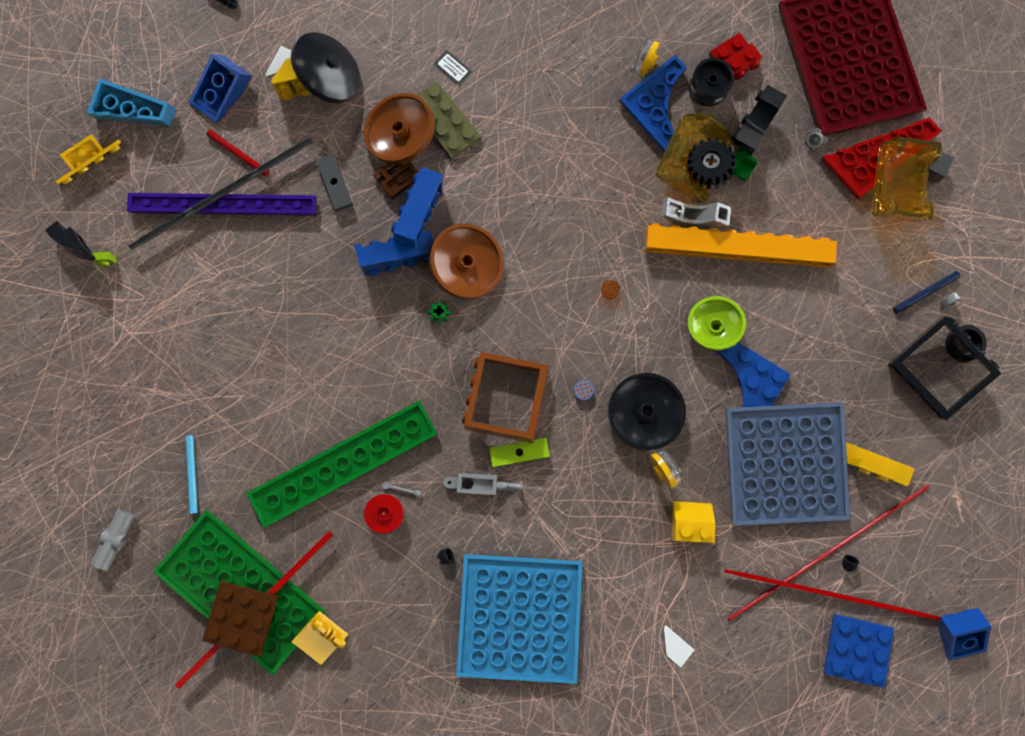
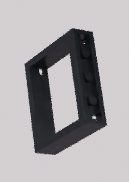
M947 316L940 317L888 362L943 420L949 419L1002 374L998 370L1000 368L998 364L992 359L988 360L984 356L985 351L980 346H975L970 341L972 338L965 331L961 332L956 327L958 325L957 322L951 317L947 318ZM943 326L990 372L948 409L902 363Z

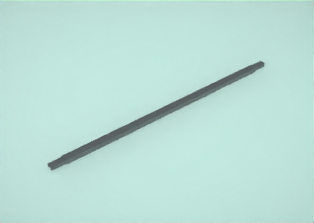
M309 137L303 142L294 145L140 237L137 241L128 245L130 250H134L140 245L147 243L301 151L304 147L313 143L312 138Z

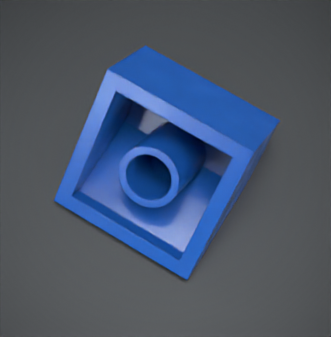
M979 608L947 614L940 618L939 633L948 661L987 652L991 625Z

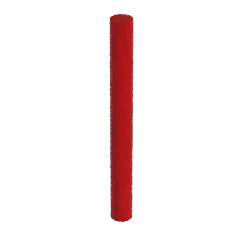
M209 129L206 135L253 169L261 166V164L213 130ZM267 170L262 175L266 177L270 171Z

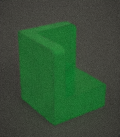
M739 150L735 156V168L732 175L747 181L759 160Z

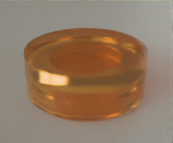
M607 280L602 284L601 294L604 298L612 300L619 295L620 286L616 281Z

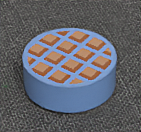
M580 381L576 384L574 394L579 400H588L593 395L594 390L591 383Z

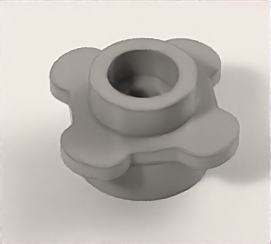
M815 128L813 133L805 137V142L813 151H817L819 146L827 143V137L821 134L819 128Z

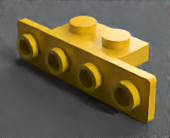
M90 134L60 154L72 171L56 180L55 183L57 185L60 183L66 185L73 180L71 176L78 172L81 175L89 169L88 165L92 162L98 164L104 160L103 155L107 152L113 154L119 150V144L122 143L121 140H117L103 149L93 134Z
M846 442L847 463L858 467L859 472L866 475L874 473L877 475V479L885 482L892 480L905 486L909 485L914 468Z

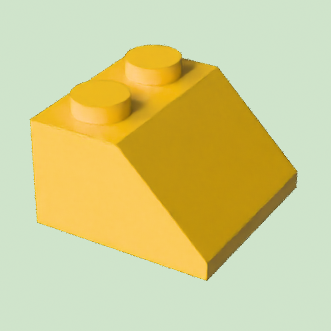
M673 501L671 540L715 543V518L712 504Z

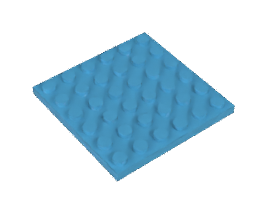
M464 554L456 677L577 684L582 561Z

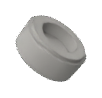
M957 292L943 299L940 305L945 309L961 297Z

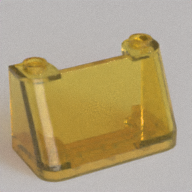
M712 113L684 115L679 120L656 170V177L693 201L706 203L710 189H707L706 185L703 188L699 187V182L695 184L693 177L690 179L689 172H687L690 149L693 150L695 143L699 145L700 140L703 139L704 142H707V138H711V141L719 138L720 143L724 140L727 142L726 146H731L733 143L730 140L732 135ZM710 159V161H708L709 166H711L713 159Z

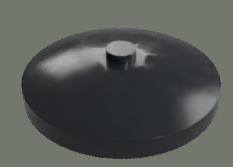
M311 32L301 36L292 47L291 63L293 70L301 84L314 96L330 103H343L356 94L360 86L359 68L351 53L339 41L323 33Z
M639 373L626 378L615 388L608 403V419L615 435L626 445L638 450H656L668 445L680 434L686 419V406L680 390L669 379L654 373Z

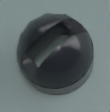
M445 548L439 551L437 559H440V564L448 565L454 562V554L450 548Z
M844 555L842 567L845 571L852 572L857 569L860 562L852 555Z

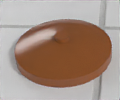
M393 94L381 100L369 113L364 125V142L368 150L378 160L389 164L405 163L421 154L430 143L435 130L434 114L429 105L415 94Z
M456 224L446 228L436 237L429 252V267L434 280L445 292L457 298L475 299L484 296L498 284L503 273L504 261L499 244L489 232L473 224Z

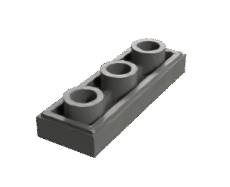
M333 153L316 159L335 211L352 206V200Z

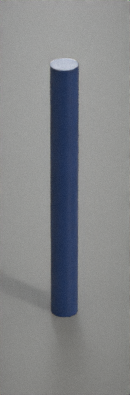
M955 271L894 306V312L897 314L960 278V273Z

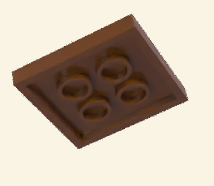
M220 581L202 641L261 657L279 596Z

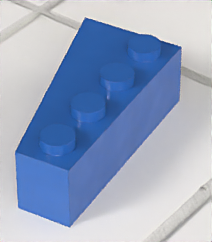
M421 167L419 173L415 174L413 179L414 186L408 190L406 195L407 202L405 206H401L399 220L394 222L391 230L394 241L416 248L425 230L424 222H429L432 208H436L438 197H441L443 194V174Z

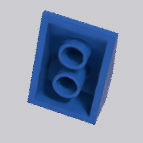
M212 53L189 103L218 123L244 93L252 75L226 56Z

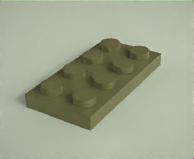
M437 81L417 94L429 105L434 114L435 130L433 137L452 160L481 139V135Z

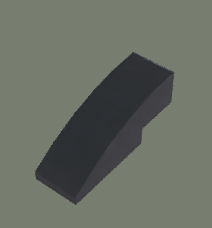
M56 221L45 230L68 253L85 260L93 261L96 259L83 238L71 227L66 229Z

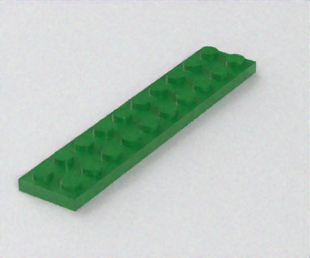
M419 400L246 494L263 528H266L437 436L438 433Z

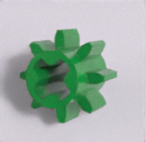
M440 300L436 305L431 303L432 310L427 311L429 315H433L430 321L436 320L438 325L442 321L447 323L446 317L451 315L450 311H446L449 307L448 304L443 306ZM441 309L442 313L438 317L436 313H438V310Z

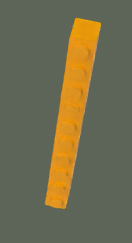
M654 223L648 225L646 229L644 252L830 268L836 263L837 241H830V238L812 239L810 236L794 238L788 234L774 236L773 233H764L759 235L752 231L737 233L736 230H726L723 232L718 231L716 228L700 230L699 227L681 228L679 225L664 227L662 224Z

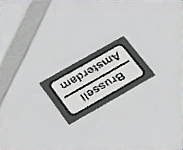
M448 50L434 62V65L458 85L472 72Z

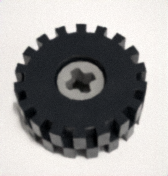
M707 138V142H704L702 139L699 141V145L695 143L693 150L690 149L687 159V172H689L690 179L693 177L695 184L699 182V187L703 188L704 185H707V189H711V185H714L715 188H719L720 183L725 185L726 181L731 179L736 159L734 151L732 152V147L730 145L726 146V141L723 140L720 143L719 138H715V141ZM710 159H713L715 162L712 166H709L708 161Z

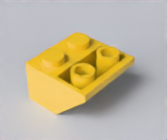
M291 58L286 59L271 80L279 99L289 100L294 96L310 95L311 93L297 78L292 67Z

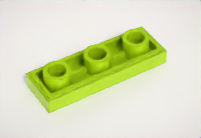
M547 438L536 439L534 443L519 442L489 448L492 467L550 457ZM518 449L523 451L522 456L516 455Z

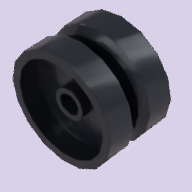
M719 58L702 60L696 66L689 82L691 97L702 106L713 107L719 105L725 100L734 82L732 68Z

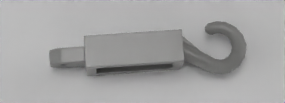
M458 473V477H446L443 482L446 488L457 489V493L497 496V490L521 491L524 489L523 484L499 482L497 475ZM470 478L473 480V487L471 489L463 488L464 479Z

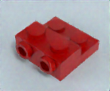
M740 32L709 53L711 58H719L725 61L732 68L734 80L736 79L737 81L743 78L747 71L757 69L761 65L760 61L763 58L752 43L750 45L747 43Z

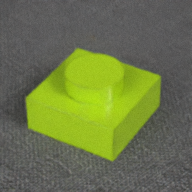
M110 252L93 253L96 259L92 262L97 264L98 267H109V264H116V256Z

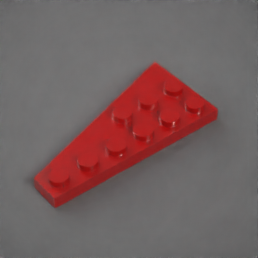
M929 117L907 127L893 130L885 135L882 134L857 143L852 147L824 155L821 159L858 200L936 137L942 130Z

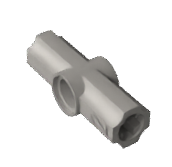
M117 509L109 528H106L100 536V546L91 565L105 571L109 570L117 552L126 543V533L135 515L128 511Z

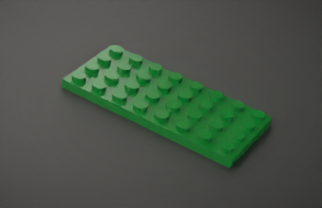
M205 510L153 571L208 620L220 581L267 593L284 576L281 571L209 510ZM291 580L275 594L279 596L262 656L258 657L248 654L271 675L277 672L297 646L291 641L318 611L323 614L326 612L324 608Z

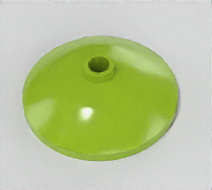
M711 296L700 300L691 309L688 317V330L691 337L697 344L709 350L720 351L735 346L742 339L746 329V317L741 307L733 300L722 296ZM717 326L719 330H714L712 327Z

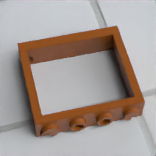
M481 352L480 357H476L474 368L477 369L476 375L471 377L470 387H473L472 393L468 394L466 399V405H469L467 413L464 412L462 417L465 430L534 443L549 365ZM485 362L539 372L527 432L472 421Z

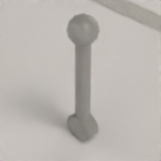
M388 482L382 483V488L385 490L393 489L409 493L416 498L421 496L420 490L413 491L390 485Z

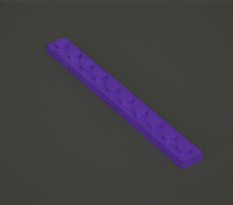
M128 193L127 212L180 214L212 194ZM227 194L195 214L316 216L317 197L313 195Z

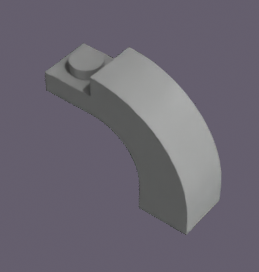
M669 197L663 199L661 217L671 220V224L683 227H699L700 229L729 226L731 207L718 202L709 205H690Z

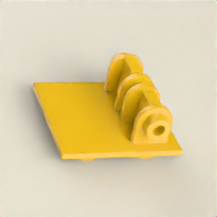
M318 611L291 642L322 665L336 648L342 649L345 646L346 642L344 640L349 634L322 612Z

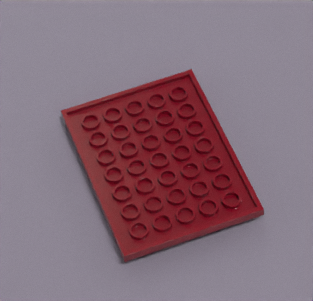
M783 0L779 2L778 7L814 120L823 136L927 110L891 0Z

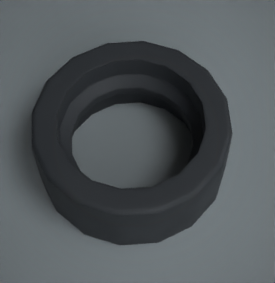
M973 325L957 327L961 332L965 331L973 337L975 346L978 345L984 351L986 350L987 339L978 327ZM951 332L947 335L945 347L953 359L959 362H969L976 359L972 354H964L958 349L956 337Z

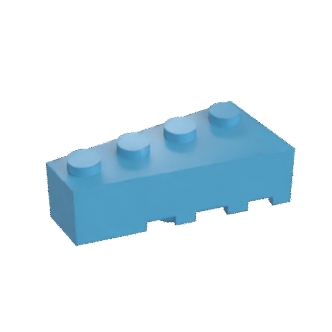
M99 78L86 113L98 120L170 127L177 109L167 102Z

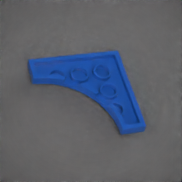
M676 55L619 99L624 108L666 155L682 142L676 135L668 117L670 92L679 77L687 70V67Z
M739 342L729 349L714 351L726 360L738 376L743 396L741 407L772 406L791 375Z

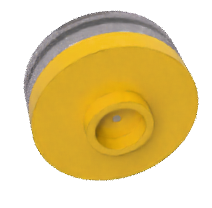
M649 37L645 39L633 61L632 73L644 78L649 68L653 69L659 56L657 55L660 47L659 42Z
M661 448L650 455L655 474L668 488L672 489L684 481V476L678 464L665 448Z

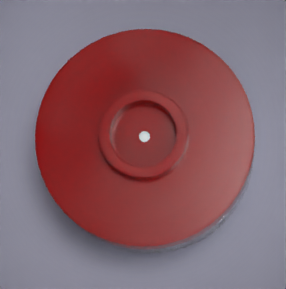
M380 494L373 497L367 503L364 510V519L367 526L375 533L390 535L402 527L405 520V510L396 497L389 494Z

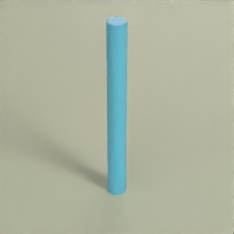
M193 435L185 436L189 511L190 514L198 513L194 438Z

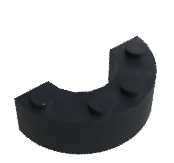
M767 85L764 91L760 90L754 99L758 102L750 115L746 113L741 121V124H743L742 128L738 126L731 137L732 145L752 156L787 95L770 85Z

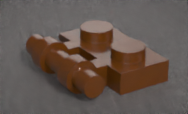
M410 161L405 165L402 163H388L384 167L378 168L373 177L377 181L382 177L385 178L380 184L391 199H394L413 184L414 176L419 172ZM395 167L398 168L392 175L389 174Z

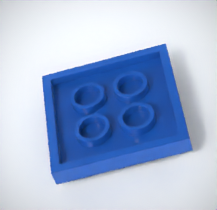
M833 614L823 673L884 688L894 628Z

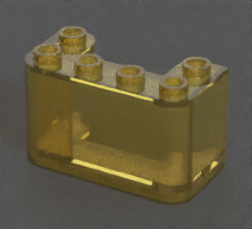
M897 137L881 144L878 152L872 214L874 217L910 222H922L933 219L935 207L932 202L925 201L927 196L926 183L929 177L928 166L936 163L941 158V143Z

